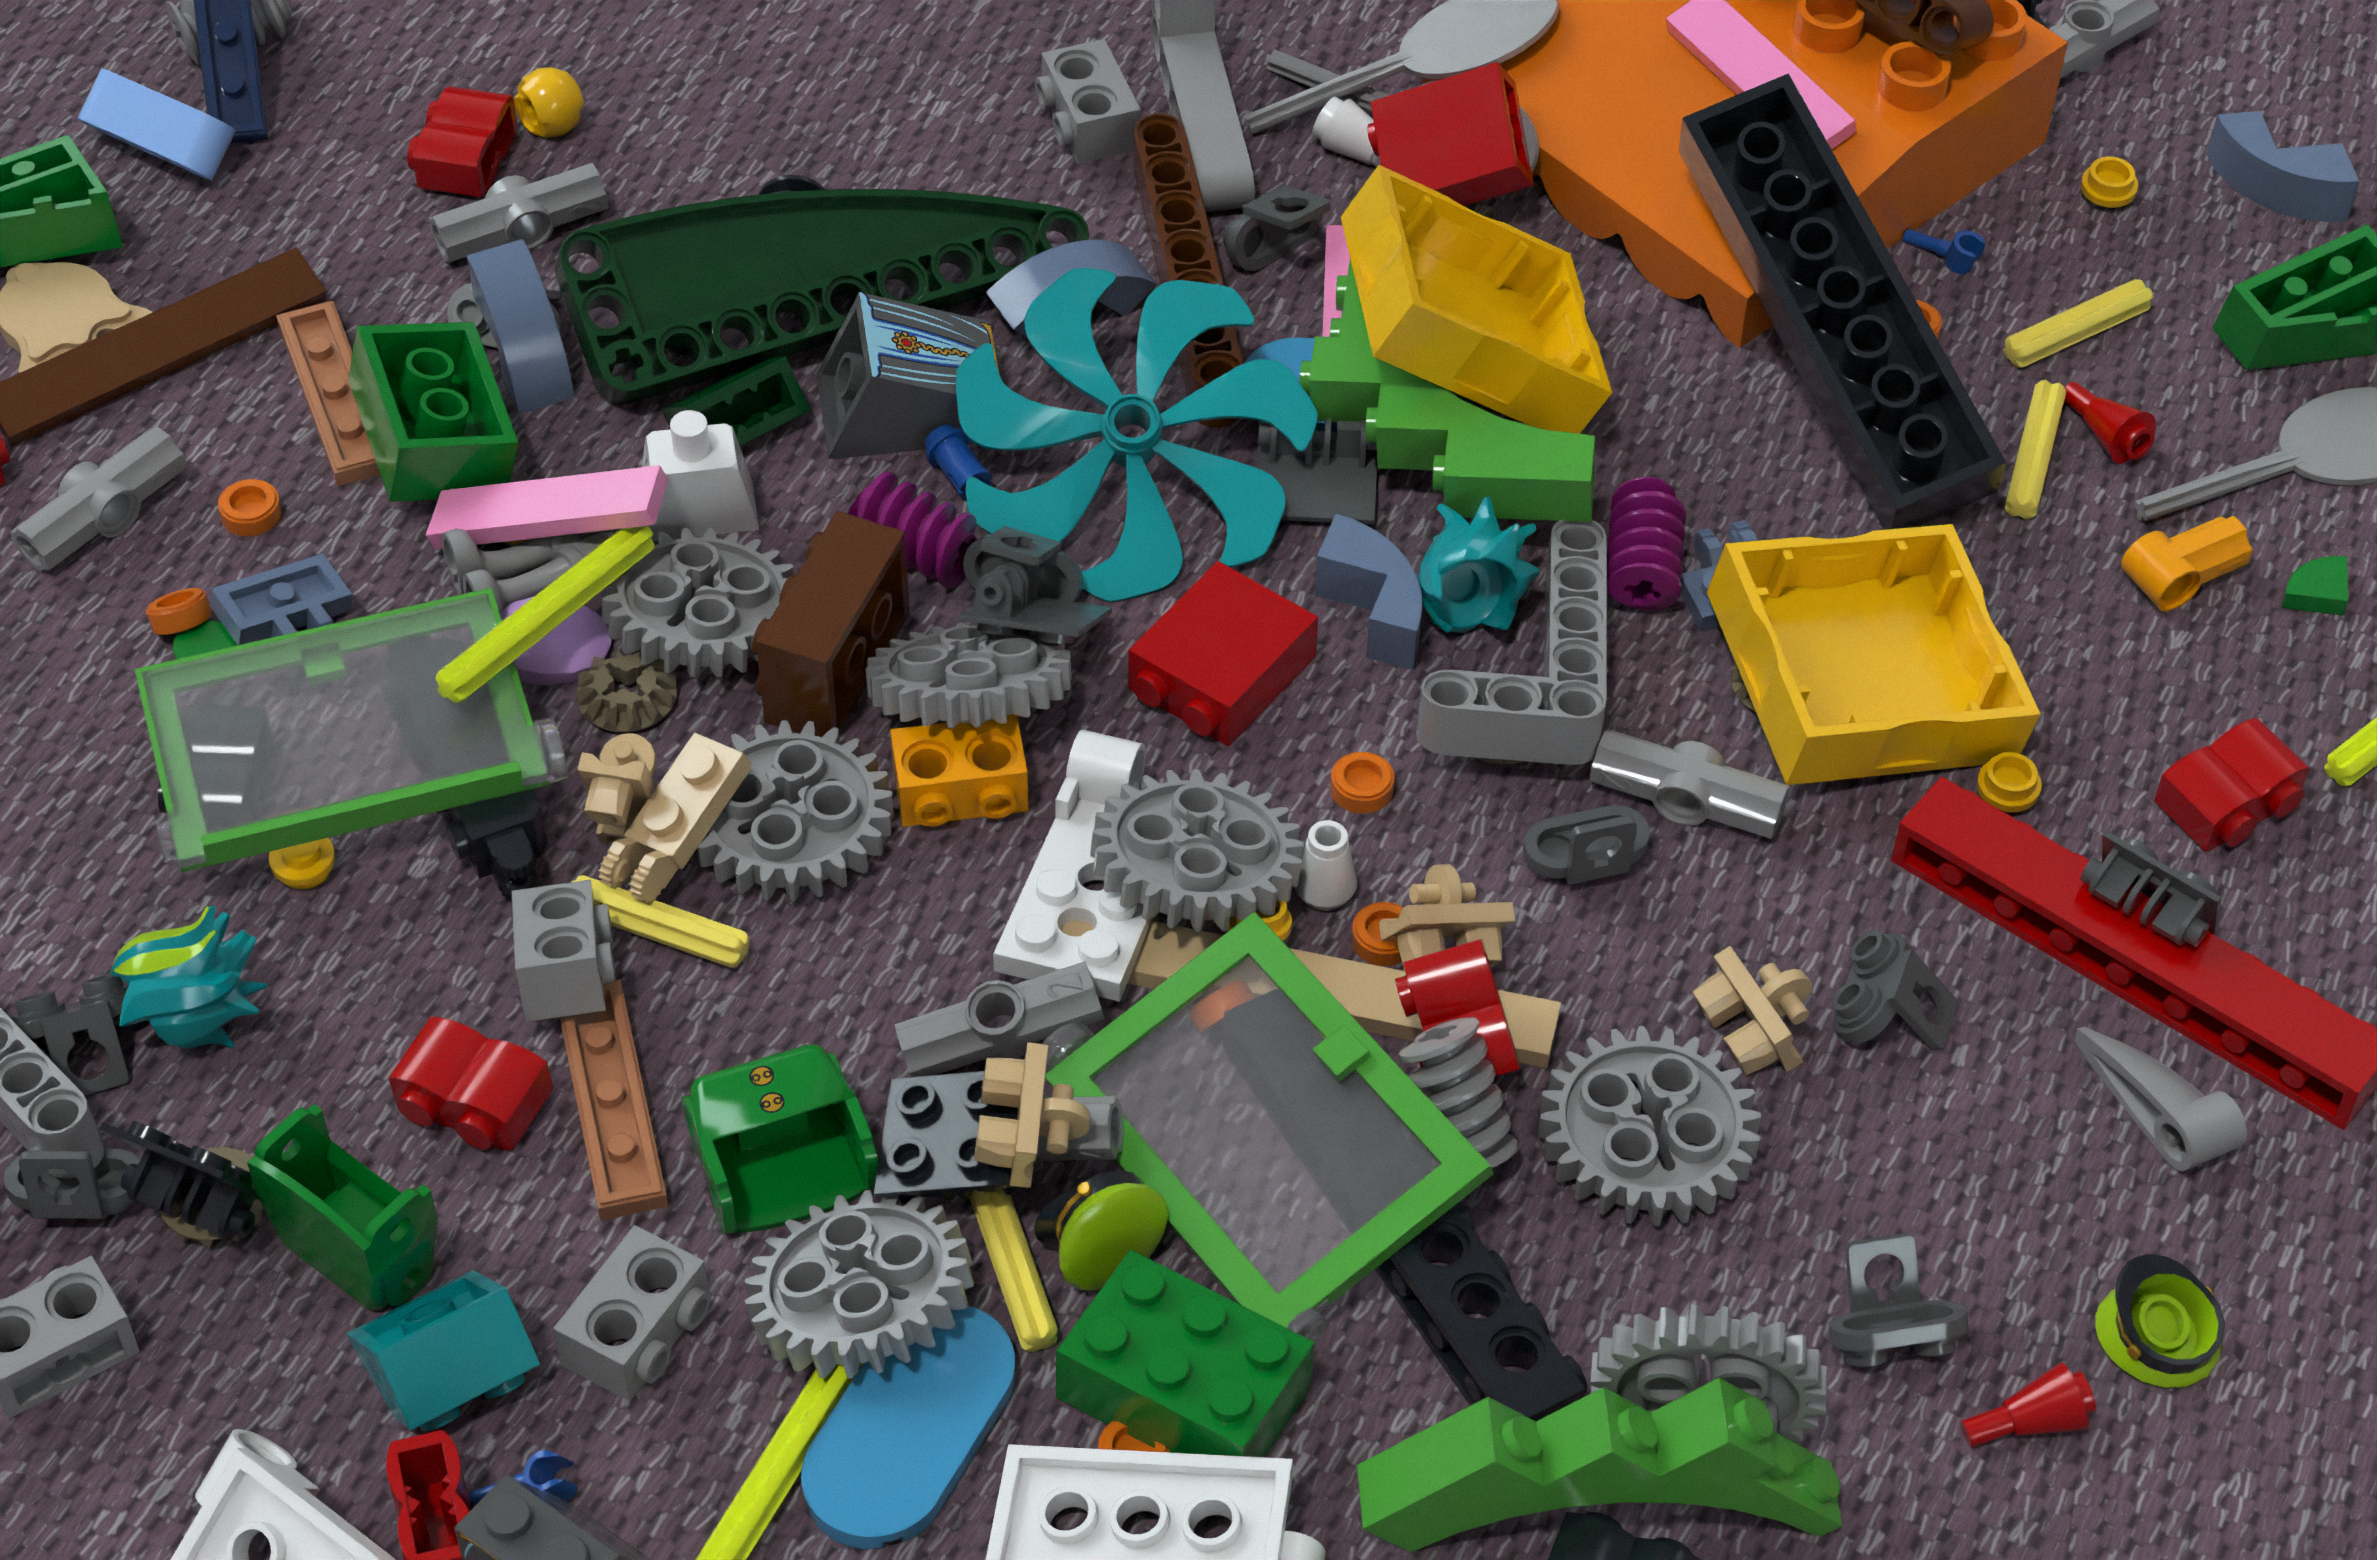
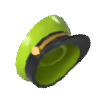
M1114 1170L1097 1174L1052 1199L1036 1218L1034 1232L1037 1240L1042 1244L1059 1250V1266L1066 1282L1079 1290H1098L1104 1286L1130 1249L1147 1258L1150 1257L1165 1233L1169 1212L1164 1197L1146 1185L1142 1179L1132 1172Z
M2144 1254L2128 1261L2117 1277L2116 1288L2110 1291L2098 1306L2095 1315V1328L2098 1340L2104 1351L2122 1370L2141 1382L2162 1388L2188 1387L2208 1377L2220 1360L2225 1321L2221 1306L2214 1298L2212 1290L2204 1286L2188 1268L2167 1256Z

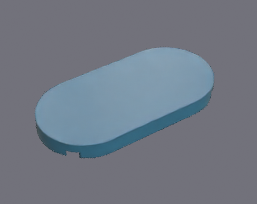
M969 1305L965 1309L951 1310L955 1323L954 1328L941 1329L933 1327L931 1331L936 1345L932 1348L922 1346L916 1342L908 1346L911 1354L910 1362L904 1363L892 1354L885 1357L884 1370L878 1374L874 1371L870 1362L863 1363L810 1444L803 1459L801 1484L804 1500L808 1505L809 1513L816 1526L824 1534L841 1544L853 1548H884V1542L895 1541L901 1537L902 1542H905L922 1533L934 1521L1004 1410L1014 1389L1015 1354L1013 1345L1004 1328L993 1317Z

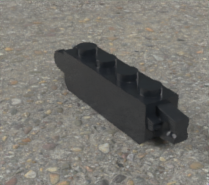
M431 639L387 648L390 660L386 661L391 687L382 689L383 700L392 723L397 725L404 722L408 729V732L403 733L404 744L413 767L418 769L426 766L430 776L424 778V783L509 763L494 709L483 687L479 688L461 703H454L448 697L442 698L437 692L439 685L435 679L436 674L465 651L462 645L449 641L434 644ZM534 789L435 812L436 814L448 812L451 822L446 823L445 826L457 859L469 857L479 879L492 874L506 901H512V891L540 887L538 874H536L533 865L536 864L535 859L542 855L548 842L542 827L541 803Z

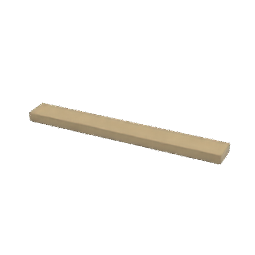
M1071 921L1064 924L1060 930L1069 936L1079 937L1087 931L1094 930V928L1083 921ZM1152 921L1128 984L1155 989L1223 935L1206 931L1195 932L1194 929L1181 926L1169 928L1166 923ZM1289 948L1366 1032L1414 1041L1423 1032L1418 1014L1406 1017L1399 998L1395 978L1405 976V971ZM1249 956L1197 998L1209 999L1240 982L1248 985L1256 1001L1280 989ZM1498 990L1519 1063L1548 1068L1560 1016L1561 1002Z

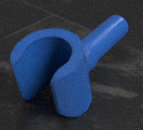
M1907 229L1903 236V242L1944 257L1946 267L1958 274L1968 273L1972 269L1975 260L1981 257L1985 248L1983 237L1973 231L1964 230L1958 232L1952 242L1911 229Z
M547 1450L538 1451L533 1454L526 1462L523 1473L514 1476L517 1480L565 1501L574 1497L578 1490L577 1485L565 1479H553L560 1469L568 1468L574 1462ZM497 1483L471 1491L470 1496L473 1506L475 1507Z

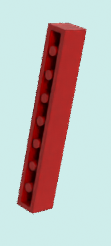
M1941 776L1900 821L1891 858L1893 863L2340 1129L2345 1130L2377 1089L2376 1026L2356 1018L2322 998L2313 989L2301 986L2265 965L2256 956L2241 951L2207 931L2197 947L2187 942L2182 946L2177 945L2151 929L2155 918L2147 926L2139 922L2141 913L2150 899L2148 895H2146L2134 913L2128 916L2122 912V908L2129 893L2118 908L2088 892L2089 885L2080 880L2081 874L2090 860L2080 854L2071 852L2037 832L2031 825L2018 821L1985 802L1976 793L1963 789Z

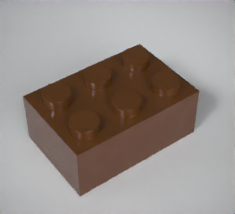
M836 511L824 532H816L807 549L805 563L797 576L790 575L786 579L781 590L779 605L770 619L764 618L759 623L753 637L752 652L754 655H758L759 665L756 691L757 695L762 696L765 723L779 727L781 721L787 720L791 731L800 734L807 722L812 721L814 722L815 736L823 737L833 727L838 728L840 733L867 687V659L876 657L877 648H890V640L896 638L910 614L905 531Z

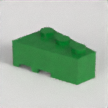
M69 134L0 158V267L123 247L108 193Z
M2368 224L2234 285L2212 329L2246 370L2377 354V234Z

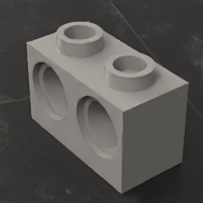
M1105 39L1043 52L1042 76L1035 78V90L1042 110L1050 109L1053 114V128L1059 145L1069 146L1077 164L1133 152L1134 128L1138 120L1141 119V109Z
M591 880L512 891L515 971L525 1022L605 1011L604 984L616 982L611 947L613 935L608 904L595 905Z
M634 1225L554 1326L553 1332L560 1365L631 1401L645 1382L651 1384L661 1376L669 1362L671 1347L685 1329L689 1331L694 1330L704 1319L711 1302L705 1261ZM656 1288H668V1290L660 1293H648ZM619 1339L629 1340L628 1342L622 1345H607L608 1343Z
M92 1255L71 1266L57 1268L50 1272L43 1280L7 1298L0 1299V1405L8 1419L140 1352L128 1316ZM88 1313L83 1317L73 1319L80 1314ZM22 1346L21 1348L15 1351L7 1352L12 1348Z

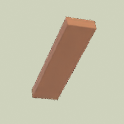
M329 301L276 315L279 330L337 486L380 475L348 381L353 352L334 302Z
M621 980L604 984L605 1011L559 1017L600 1221L668 1207Z

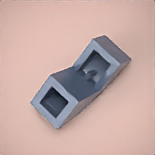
M2261 111L2218 114L2216 117L2207 157L2217 173L2237 192L2265 208L2284 215L2323 222L2348 221L2360 181L2342 143L2277 149Z
M524 239L467 255L473 296L497 343L503 384L518 414L574 398L571 375L559 329L539 272Z
M1082 240L1059 245L1033 256L1008 272L986 293L1013 330L1026 336L1024 320L1029 305L1052 283L1073 268H1092L1113 272L1116 280L1105 291L1099 302L1123 316L1128 315L1157 283L1128 247L1106 240Z
M1335 514L1317 555L1315 596L1372 610L1369 617L1366 658L1414 670L1418 657L1422 615V594L1415 571L1403 553L1378 531L1352 518Z

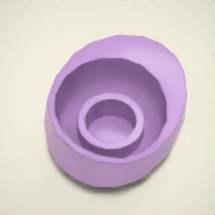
M533 597L515 601L503 609L500 613L502 621ZM584 605L514 661L519 679L528 684L555 685L578 680V673L591 670L594 656L603 659L607 658L612 644L609 638L608 626L602 623V618L598 613Z

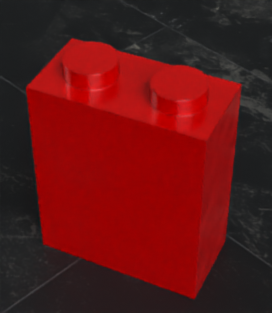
M1498 62L1370 101L1373 123L1367 126L1368 138L1373 152L1380 158L1381 166L1444 194L1463 206L1534 185L1516 83Z
M1217 561L1128 650V689L1133 691L1144 704L1151 707L1159 706L1183 720L1196 734L1201 736L1209 735L1229 747L1316 657L1318 616Z

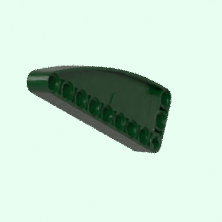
M830 189L780 192L682 205L629 216L577 230L569 234L562 242L555 266V274L596 390L608 403L627 405L737 372L759 360L789 356L832 343L846 316L837 313L832 307L830 298L842 295L854 302L859 292L940 310L987 295L986 292L997 281L1015 268L1001 265L993 255V248L1004 247L1014 253L1017 263L1020 265L1033 256L1054 248L1048 242L1046 232L1056 231L1062 233L1071 243L1088 240L1089 229L1084 218L1074 210L994 196L905 189ZM576 253L589 254L597 261L599 269L587 274L578 272L570 264L569 257ZM943 263L956 265L963 272L965 282L955 284L947 281L940 273L939 265ZM897 279L904 282L911 291V298L906 300L894 298L888 293L885 281ZM599 307L610 309L615 313L619 324L613 328H600L591 321L588 312ZM780 312L795 314L803 323L804 330L799 333L784 331L776 322L775 315ZM730 328L741 331L748 339L749 347L742 350L729 348L722 341L720 332ZM672 345L683 346L692 354L694 363L685 367L676 366L668 361L664 349ZM622 363L625 371L634 369L635 373L631 382H624L622 374L613 377L612 372L615 364Z

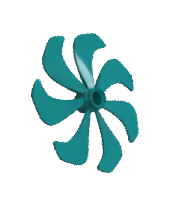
M1073 268L1037 296L1029 305L1025 315L1024 324L1028 341L1042 360L1058 375L1082 394L1106 410L1104 415L1044 405L1012 391L1003 383L994 358L993 346L990 343H984L965 358L956 369L958 419L964 434L975 444L985 449L1024 451L1102 437V442L1060 475L1026 491L1009 493L989 486L975 477L967 478V509L969 513L975 516L977 520L976 525L988 534L1008 526L1062 542L1073 531L1098 491L1108 468L1114 462L1119 466L1126 467L1127 511L1124 530L1118 547L1109 559L1088 570L1082 571V590L1094 598L1108 603L1161 591L1171 585L1179 576L1183 556L1173 522L1146 468V464L1158 454L1201 488L1223 516L1227 526L1225 549L1220 560L1221 563L1232 568L1263 557L1273 541L1284 513L1285 494L1280 483L1271 474L1256 467L1162 440V428L1222 418L1257 420L1273 426L1290 441L1298 452H1304L1311 442L1315 431L1318 413L1293 372L1280 362L1269 359H1255L1237 366L1216 378L1161 414L1153 403L1175 360L1199 335L1209 329L1231 326L1250 327L1254 324V317L1249 307L1233 288L1219 284L1186 280L1165 282L1155 288L1147 297L1140 317L1136 354L1137 394L1126 395L1121 394L1097 351L1091 328L1092 310L1105 291L1114 284L1116 280L1115 274L1101 269ZM1126 425H1137L1143 428L1146 433L1139 437L1130 438L1122 435L1118 430Z

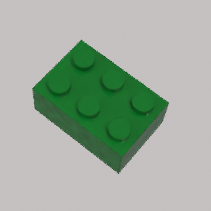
M452 322L357 326L348 381L389 502L435 500L439 498L442 490L510 483L519 442L475 323Z
M1130 1249L1056 1350V1398L1107 1425L1112 1421H1118L1128 1426V1435L1155 1448L1156 1441L1166 1446L1169 1453L1265 1457L1311 1387L1315 1342Z

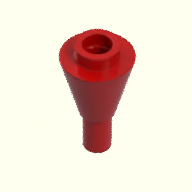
M2075 381L2070 382L2064 387L2066 390L2064 403L2083 416L2086 424L2115 463L2122 464L2130 459H2139L2151 449L2156 431V420L2151 413L2106 398L2096 397Z
M2060 1362L2003 1401L2001 1407L1962 1420L1960 1425L1970 1448L2012 1433L2014 1436L2088 1430L2089 1421L2087 1414L2096 1411V1403L2084 1374L2081 1371L2071 1374L2067 1366Z

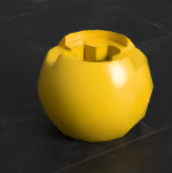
M553 67L537 68L524 76L518 85V94L514 98L516 112L524 127L530 133L546 138L563 136L572 130L579 122L581 110L584 107L582 93L575 79L568 72Z

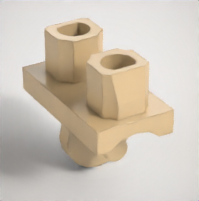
M626 733L613 737L604 745L600 753V760L594 754L584 752L581 754L577 771L588 791L584 812L588 819L598 823L596 836L601 843L613 844L614 841L625 838L623 835L656 789L652 777L657 768V757L651 743L640 735Z
M1450 864L1433 865L1428 870L1424 884H1412L1410 887L1409 897L1413 904L1425 903L1424 905H1407L1402 908L1399 918L1379 921L1381 941L1398 942L1402 963L1445 950L1444 939H1456L1457 946L1482 939L1490 966L1492 967L1502 962V937L1500 929L1516 920L1513 902L1461 903L1473 902L1475 900V885L1472 882L1461 883L1459 874Z
M1731 946L1714 955L1720 971L1693 990L1692 994L1698 1007L1714 1029L1742 1011L1751 1020L1748 1024L1723 1038L1728 1050L1743 1073L1749 1075L1776 1060L1780 1062L1786 1072L1804 1063L1792 1044L1794 1038L1780 1017L1787 1015L1795 1025L1802 1023L1808 1018L1809 1011L1803 1002L1812 991V982L1807 975L1800 969H1791L1781 973L1775 963H1768L1759 971V976L1765 983L1760 989Z
M1027 1042L1024 1060L1014 1058L986 1059L981 1103L1017 1107L1018 1112L1017 1120L980 1115L974 1161L1011 1168L1010 1186L1031 1187L1033 1163L1036 1160L1039 1135L1048 1138L1047 1150L1049 1152L1064 1154L1068 1149V1140L1080 1138L1086 1135L1090 1129V1110L1084 1104L1073 1100V1088L1071 1086L1057 1084L1053 1087L1052 1097L1043 1099L1048 1045Z

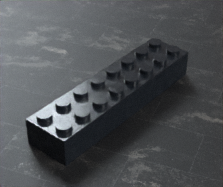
M1789 73L1683 117L1679 153L1884 530L1918 527L1997 493L2006 461Z

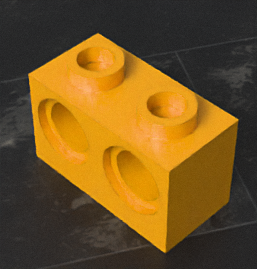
M1007 715V723L1002 724L991 719L983 722L980 727H974L971 723H959L954 728H948L947 723H938L929 726L921 725L890 729L892 766L902 827L914 825L933 827L945 824L948 821L979 817L999 819L1012 813L1029 811L1028 772L1017 715Z

